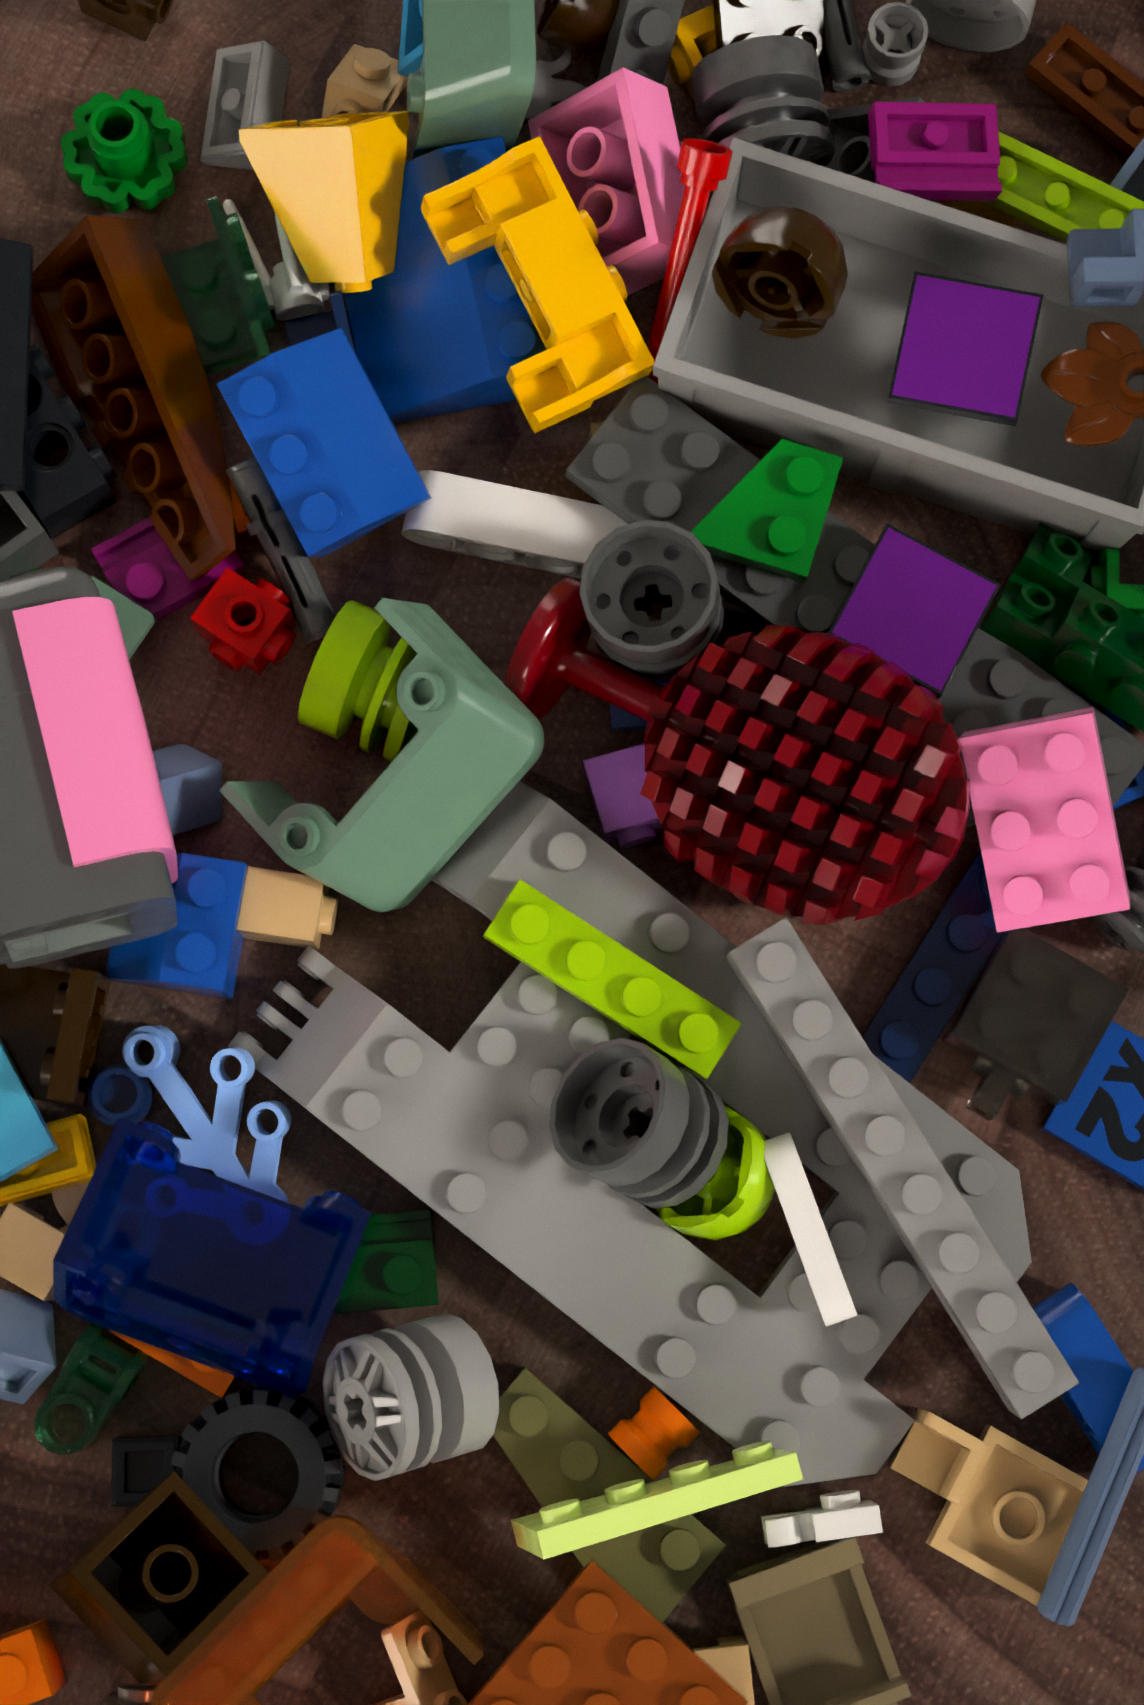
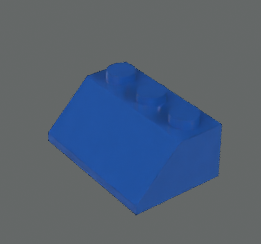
M342 328L271 353L217 384L308 557L323 558L432 498Z

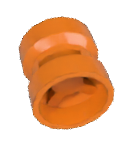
M653 1386L640 1399V1410L631 1419H621L607 1434L655 1481L668 1468V1457L677 1447H688L700 1432Z

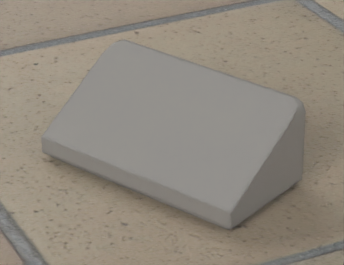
M265 40L221 48L216 51L200 161L205 165L254 171L240 143L239 129L268 122L282 121L290 63L284 55Z

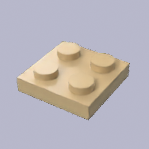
M986 1424L979 1439L989 1444L973 1478L958 1505L948 1500L946 1501L925 1543L1037 1606L1088 1480Z

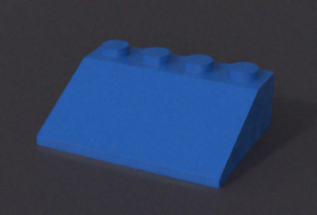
M503 136L441 147L405 162L394 272L372 280L371 290L344 293L356 355L393 424L515 401L517 399L506 379L510 366L547 350L494 245L448 265L420 210L424 195L479 170L506 153Z

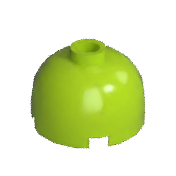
M726 1105L724 1107L729 1119L727 1147L716 1173L699 1193L675 1206L657 1208L660 1219L669 1226L684 1234L711 1240H718L746 1231L761 1219L771 1204L775 1192V1187L764 1159L765 1141L767 1140L765 1134L756 1125Z

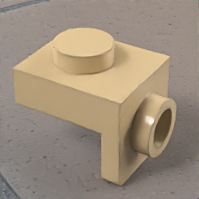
M353 44L327 80L322 118L349 113L388 112L407 83L408 77L397 74L399 60L389 57L379 49L364 48Z

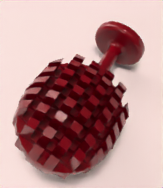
M566 578L560 581L548 592L522 632L511 657L503 684L518 697L538 720L542 719L555 706L568 685L571 684L647 721L644 741L645 772L647 775L640 795L652 801L661 826L668 825L669 829H664V846L677 862L694 861V871L719 888L723 886L733 893L737 899L753 907L757 905L768 909L775 915L790 919L795 916L803 917V924L824 925L842 921L843 918L856 917L855 920L883 914L885 908L894 906L909 896L908 901L912 900L937 880L955 858L964 839L970 804V779L967 778L965 781L964 762L960 754L962 745L953 725L945 723L942 717L944 705L932 691L915 685L908 672L893 661L887 662L876 655L874 650L859 643L852 644L840 640L838 636L823 632L806 633L791 626L767 625L758 635H756V632L751 631L730 637L723 646L710 642L704 653L696 655L665 686H662L586 649L592 631L579 594L581 582L573 578Z

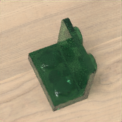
M218 195L206 199L219 239L161 257L189 323L206 375L271 354L265 332L276 329L237 212L225 216Z

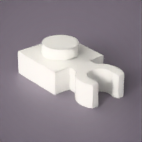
M859 1490L820 1495L821 1506L805 1508V1511L761 1516L764 1543L768 1544V1548L812 1540L821 1542L883 1533L879 1505L870 1499L861 1500Z

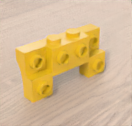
M540 136L511 148L479 170L423 196L420 210L448 265L494 245L547 349L510 366L506 375V379L534 434L590 408L594 400L651 373L655 361L625 304L628 295L624 281L613 265L606 267L596 247L599 244V237L592 218L585 209L577 210Z

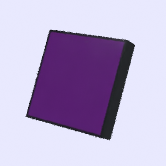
M915 271L888 403L1016 427L1044 295Z
M887 523L827 634L836 635L840 640L852 644L859 643L874 650L876 655L887 662L893 661L908 672L915 685L931 690L939 699L947 688L1001 584Z

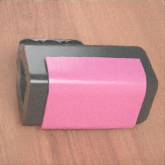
M55 566L12 575L10 579L0 581V965L6 964L10 969L22 968L129 943L167 932L178 924L176 899L172 884L178 878L177 855L150 738L115 605L111 600L100 597L94 581L86 573L74 566Z

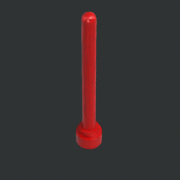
M686 138L681 143L676 167L681 171L680 182L685 185L648 343V349L654 361L703 224L710 191H716L719 181L727 178L733 151L716 142ZM652 369L647 377L658 384V377L653 376Z

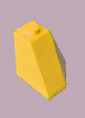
M408 111L330 115V118L299 122L300 126H298L297 120L293 119L268 122L239 129L240 143L310 283H334L335 292H363L372 289V280L394 272L409 129Z

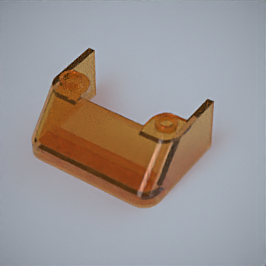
M332 1515L319 1521L268 1572L269 1574L167 1678L160 1681L153 1693L151 1705H263L254 1695L349 1599L367 1617L383 1624H392L412 1614L419 1607L473 1665L484 1655L483 1636L408 1558L359 1520L347 1515Z

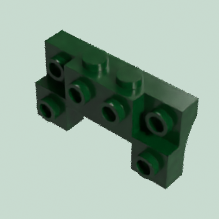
M1040 523L1022 548L1004 586L988 611L980 629L1019 651L1060 682L1144 732V618L1083 582L1094 555L1081 548L1080 544L1071 536L1055 532Z

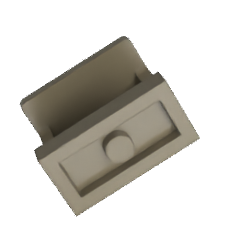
M856 1537L813 1542L723 1575L768 1705H898V1701L911 1696L908 1684L898 1668L862 1567V1564L865 1562Z

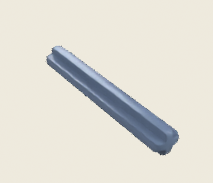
M1137 1367L1133 1371L1037 1604L1041 1615L1059 1625L1070 1627L1075 1623L1144 1455V1368Z

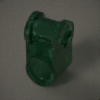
M91 1322L72 1347L62 1366L60 1375L38 1408L34 1419V1432L39 1443L47 1451L58 1455L81 1453L91 1448L99 1440L115 1411L125 1401L147 1365L149 1355L141 1350L136 1354L131 1353L101 1335V1326ZM94 1356L117 1370L116 1373L96 1362ZM67 1404L77 1406L85 1417L83 1434L73 1443L61 1440L54 1430L55 1416Z

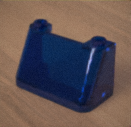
M119 1118L53 1259V1297L55 1302L67 1312L83 1320L265 1388L291 1395L303 1394L307 1389L372 1212L361 1208L354 1198L337 1191H326L323 1193V1196L309 1197L303 1208L180 1163V1150L173 1142V1135L166 1128L148 1121H140L135 1124Z

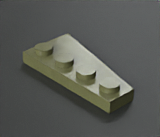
M526 1367L499 1397V1415L493 1436L542 1508L565 1500L579 1499V1501L605 1495V1489L627 1481L644 1479L645 1484L653 1482L642 1469ZM693 1514L576 1549L572 1552L583 1568L592 1558L663 1622L724 1549L726 1544Z

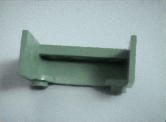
M422 0L423 58L420 73H409L407 84L408 112L418 113V128L411 150V160L441 147L503 136L506 152L515 147L534 91L536 73L534 0Z
M382 598L374 608L418 653L404 669L397 684L398 704L404 715L419 730L339 823L326 809L317 804L297 803L278 781H227L219 790L286 864L364 907L377 912L399 910L409 905L537 762L544 748V731L537 717L503 684L492 670L428 604Z

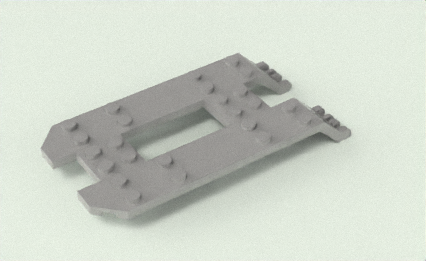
M519 781L431 880L493 921L519 879H521L742 1023L708 1079L703 1081L722 1098L724 1105L756 1125L765 1134L767 1139L790 1132L803 1168L834 1192L821 1209L820 1214L858 1316L827 1327L825 1326L796 1244L756 1295L641 1203L633 1201L623 1193L611 1189L606 1183L594 1180L564 1161L555 1150L549 1129L551 1102L562 1076L579 1055L598 1043L618 1038L628 1039L632 1033L522 962L519 963L449 1052L391 1005L308 945L296 960L298 962L297 966L316 981L320 979L332 989V992L317 1009L303 998L304 995L286 980L283 982L279 981L272 991L306 1017L308 1022L300 1029L271 1005L263 1001L256 1010L258 1012L257 1016L274 1030H281L292 1039V1042L277 1060L262 1049L264 1046L245 1031H239L228 1044V1047H240L247 1050L254 1059L255 1069L734 1448L737 1449L761 1441H771L773 1449L777 1448L796 1452L803 1480L784 1485V1487L876 1474L915 1420L864 1379L932 1287L726 959L728 953L737 948V946L557 803ZM653 1048L655 1051L668 1058L675 1066L684 1068L683 1066L673 1061L660 1051ZM874 1055L1017 1283L1032 1263L1019 1170Z

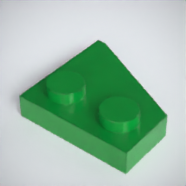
M781 439L708 513L691 533L696 536L712 555L804 583L810 571L843 457Z

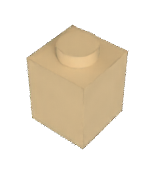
M248 866L237 931L245 939L303 948L309 945L313 949L319 950L322 934H333L337 916L338 897L328 896L330 888L308 875Z

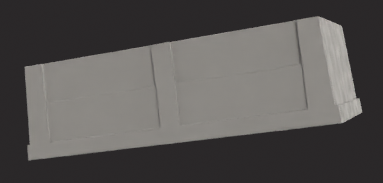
M732 137L729 148L733 151L727 178L719 181L718 189L713 192L653 365V376L658 377V389L672 394L727 436L770 450L781 439H785L843 457L839 472L867 481L866 486L893 495L898 491L1030 535L1042 523L1055 532L1071 536L1080 544L1081 548L1094 555L1092 560L1106 547L1120 548L1136 533L1140 535L1144 533V418H1135L1125 435L1115 442L1091 447L1068 444L1064 439L1065 430L1075 405L1067 403L1054 394L1041 378L1042 370L1061 353L1073 349H1087V330L1090 323L1114 322L1130 328L1137 334L1144 350V292L1136 305L1132 307H1070L1066 244ZM776 205L802 209L817 216L831 227L843 244L848 271L845 288L834 315L827 320L824 328L815 335L794 339L772 336L758 329L763 320L753 317L745 310L739 319L728 310L715 291L711 273L725 239L736 225L759 209ZM915 271L1044 295L1016 427L888 403ZM1144 375L1134 376L1129 380L1127 386L1135 392L1144 391Z

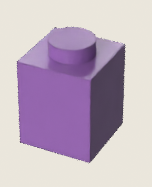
M644 743L583 760L582 776L601 839L606 843L618 840L620 848L634 847L656 838L654 830L663 827L654 810L652 801L640 795L647 775L645 772Z

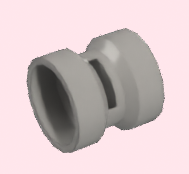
M902 2L887 3L878 8L870 18L862 47L871 80L879 85L888 87L902 85L909 81L917 71L921 53L924 50L928 36V26L925 17L914 6Z

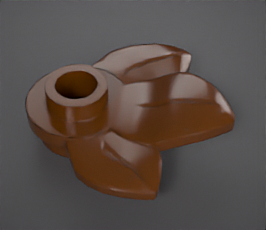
M1090 323L1086 337L1087 349H1073L1061 353L1051 360L1041 372L1042 381L1054 394L1067 403L1075 405L1065 430L1064 439L1068 444L1091 447L1115 442L1125 435L1135 418H1144V391L1135 392L1127 386L1129 380L1134 376L1144 375V350L1137 334L1119 323Z

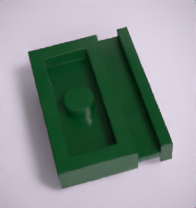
M431 1209L300 1221L303 1241L302 1253L307 1317L439 1305Z

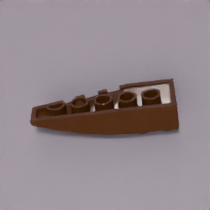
M86 215L33 271L31 310L65 392L69 395L75 406L86 407L96 422L91 430L102 448H113L125 466L121 477L133 494H143L153 508L150 521L189 580H199L236 549L229 476L225 472L227 464L222 434L208 379L189 323L145 219Z

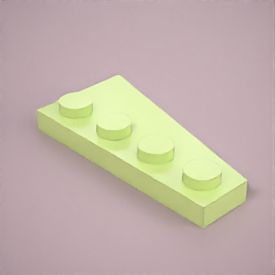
M771 1441L756 1442L734 1449L732 1451L734 1460L709 1466L708 1460L694 1461L670 1469L668 1471L670 1477L646 1484L644 1479L627 1481L605 1489V1495L583 1501L570 1499L541 1508L538 1513L512 1519L511 1524L518 1547L542 1559H547L803 1480L797 1453L777 1448L773 1449Z

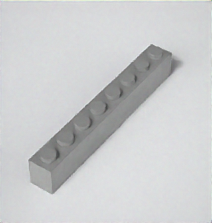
M787 917L730 951L726 957L728 963L1008 1411L1023 1419L1079 1384L1078 1379Z

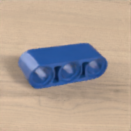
M1069 1283L1032 1308L1079 1381V1384L1060 1396L1099 1456L1133 1370L1086 1297L1074 1284ZM1144 1455L1136 1474L1144 1469Z

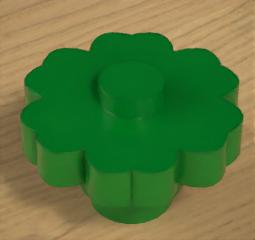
M133 88L124 91L118 100L107 93L100 92L95 94L88 103L78 106L73 111L76 129L65 133L60 142L64 153L63 166L69 180L81 185L86 200L90 205L99 208L104 207L105 210L113 214L123 213L132 202L143 210H151L161 200L174 194L176 183L173 173L183 170L188 164V156L185 149L186 140L181 123L176 119L167 118L164 104L160 98L145 95L140 90Z

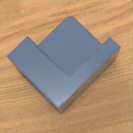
M1131 209L1121 228L1071 230L1066 239L1070 307L1135 306L1144 292V209Z
M176 744L153 751L172 836L219 821L222 816V793L219 791L222 788V762L186 744Z
M0 1289V1399L23 1405L57 1367L53 1306L43 1300Z

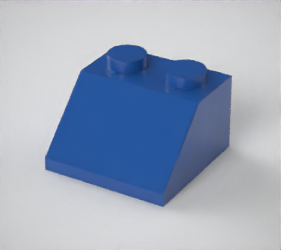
M176 853L178 878L172 884L176 899L177 926L156 936L112 946L110 948L105 977L110 981L233 1000L244 939L237 931V924L248 865L244 862Z

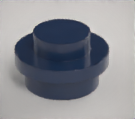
M124 1062L112 1063L101 1068L91 1079L87 1092L88 1105L93 1115L102 1123L112 1127L140 1122L148 1114L154 1097L153 1086L149 1077L137 1076L127 1068Z

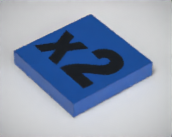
M1106 1017L1099 1022L1039 1129L1143 1191L1144 1039Z

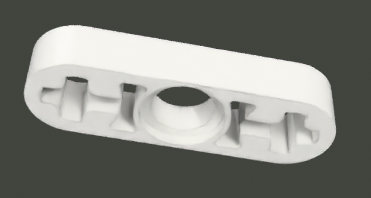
M788 1132L766 1140L764 1159L825 1326L827 1327L858 1316L791 1133Z

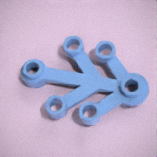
M147 1025L132 1030L125 1038L122 1047L125 1065L137 1076L150 1078L190 1138L153 1132L147 1125L140 1122L124 1124L117 1127L111 1135L110 1149L112 1154L124 1163H133L150 1158L209 1169L214 1172L227 1191L189 1187L183 1178L176 1175H168L156 1179L149 1185L146 1192L148 1207L161 1217L172 1216L184 1211L226 1219L231 1232L239 1240L252 1245L266 1244L278 1238L285 1231L290 1219L288 1198L285 1192L276 1184L282 1139L291 1127L292 1118L289 1109L283 1103L276 1100L259 1103L250 1110L247 1116V1127L251 1135L256 1138L249 1174L236 1156V1148L246 1083L252 1078L255 1071L252 1055L243 1048L232 1047L220 1050L212 1058L210 1072L212 1078L218 1084L212 1120L176 1068L180 1056V1044L176 1035L169 1028L162 1025ZM143 1040L150 1042L154 1048V1057L149 1064L144 1063L138 1055V1047ZM230 1055L236 1057L241 1064V1073L237 1079L228 1077L224 1070L225 1060ZM265 1109H270L277 1115L278 1127L273 1133L267 1132L262 1127L261 1115ZM129 1131L135 1132L140 1139V1149L136 1154L129 1152L125 1146V1136ZM165 1184L170 1185L176 1191L177 1201L173 1207L166 1206L162 1202L160 1192ZM250 1201L258 1202L264 1209V1219L261 1224L252 1222L247 1215V1206Z

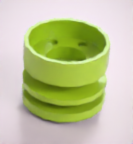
M350 600L345 603L336 615L315 656L302 692L297 718L300 724L338 740L346 734L357 717L363 719L359 745L362 751L369 754L378 747L387 730H389L385 741L383 757L384 760L391 763L419 731L404 715L397 700V684L400 675L418 653L402 637L394 649L388 647L391 625L377 610Z

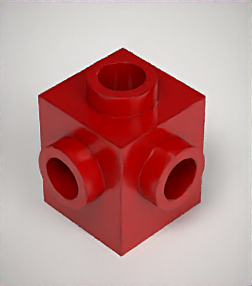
M228 567L190 617L197 633L212 643L207 649L208 652L236 672H239L242 666L245 665L260 675L269 662L274 665L281 662L296 638V633L292 631L296 624L290 608L286 606L290 599L268 581L259 578L255 584H252Z

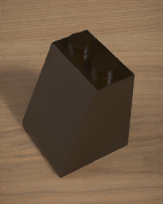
M174 1471L98 1536L49 1586L139 1684L167 1678L269 1573Z

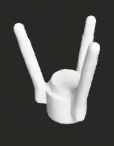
M226 199L223 202V208L261 289L265 310L275 309L276 318L281 321L322 313L324 311L323 301L330 299L329 283H310L276 213L275 221L283 262L273 267L274 276L270 278L235 203L231 199Z

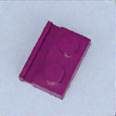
M874 102L869 109L871 172H874L876 184L926 200L995 201L1002 192V182H998L1000 151L996 104Z
M150 517L91 548L112 588L152 613L155 622L206 595L227 567L239 575L246 573L243 562L236 550H234L201 579L189 580L150 521Z

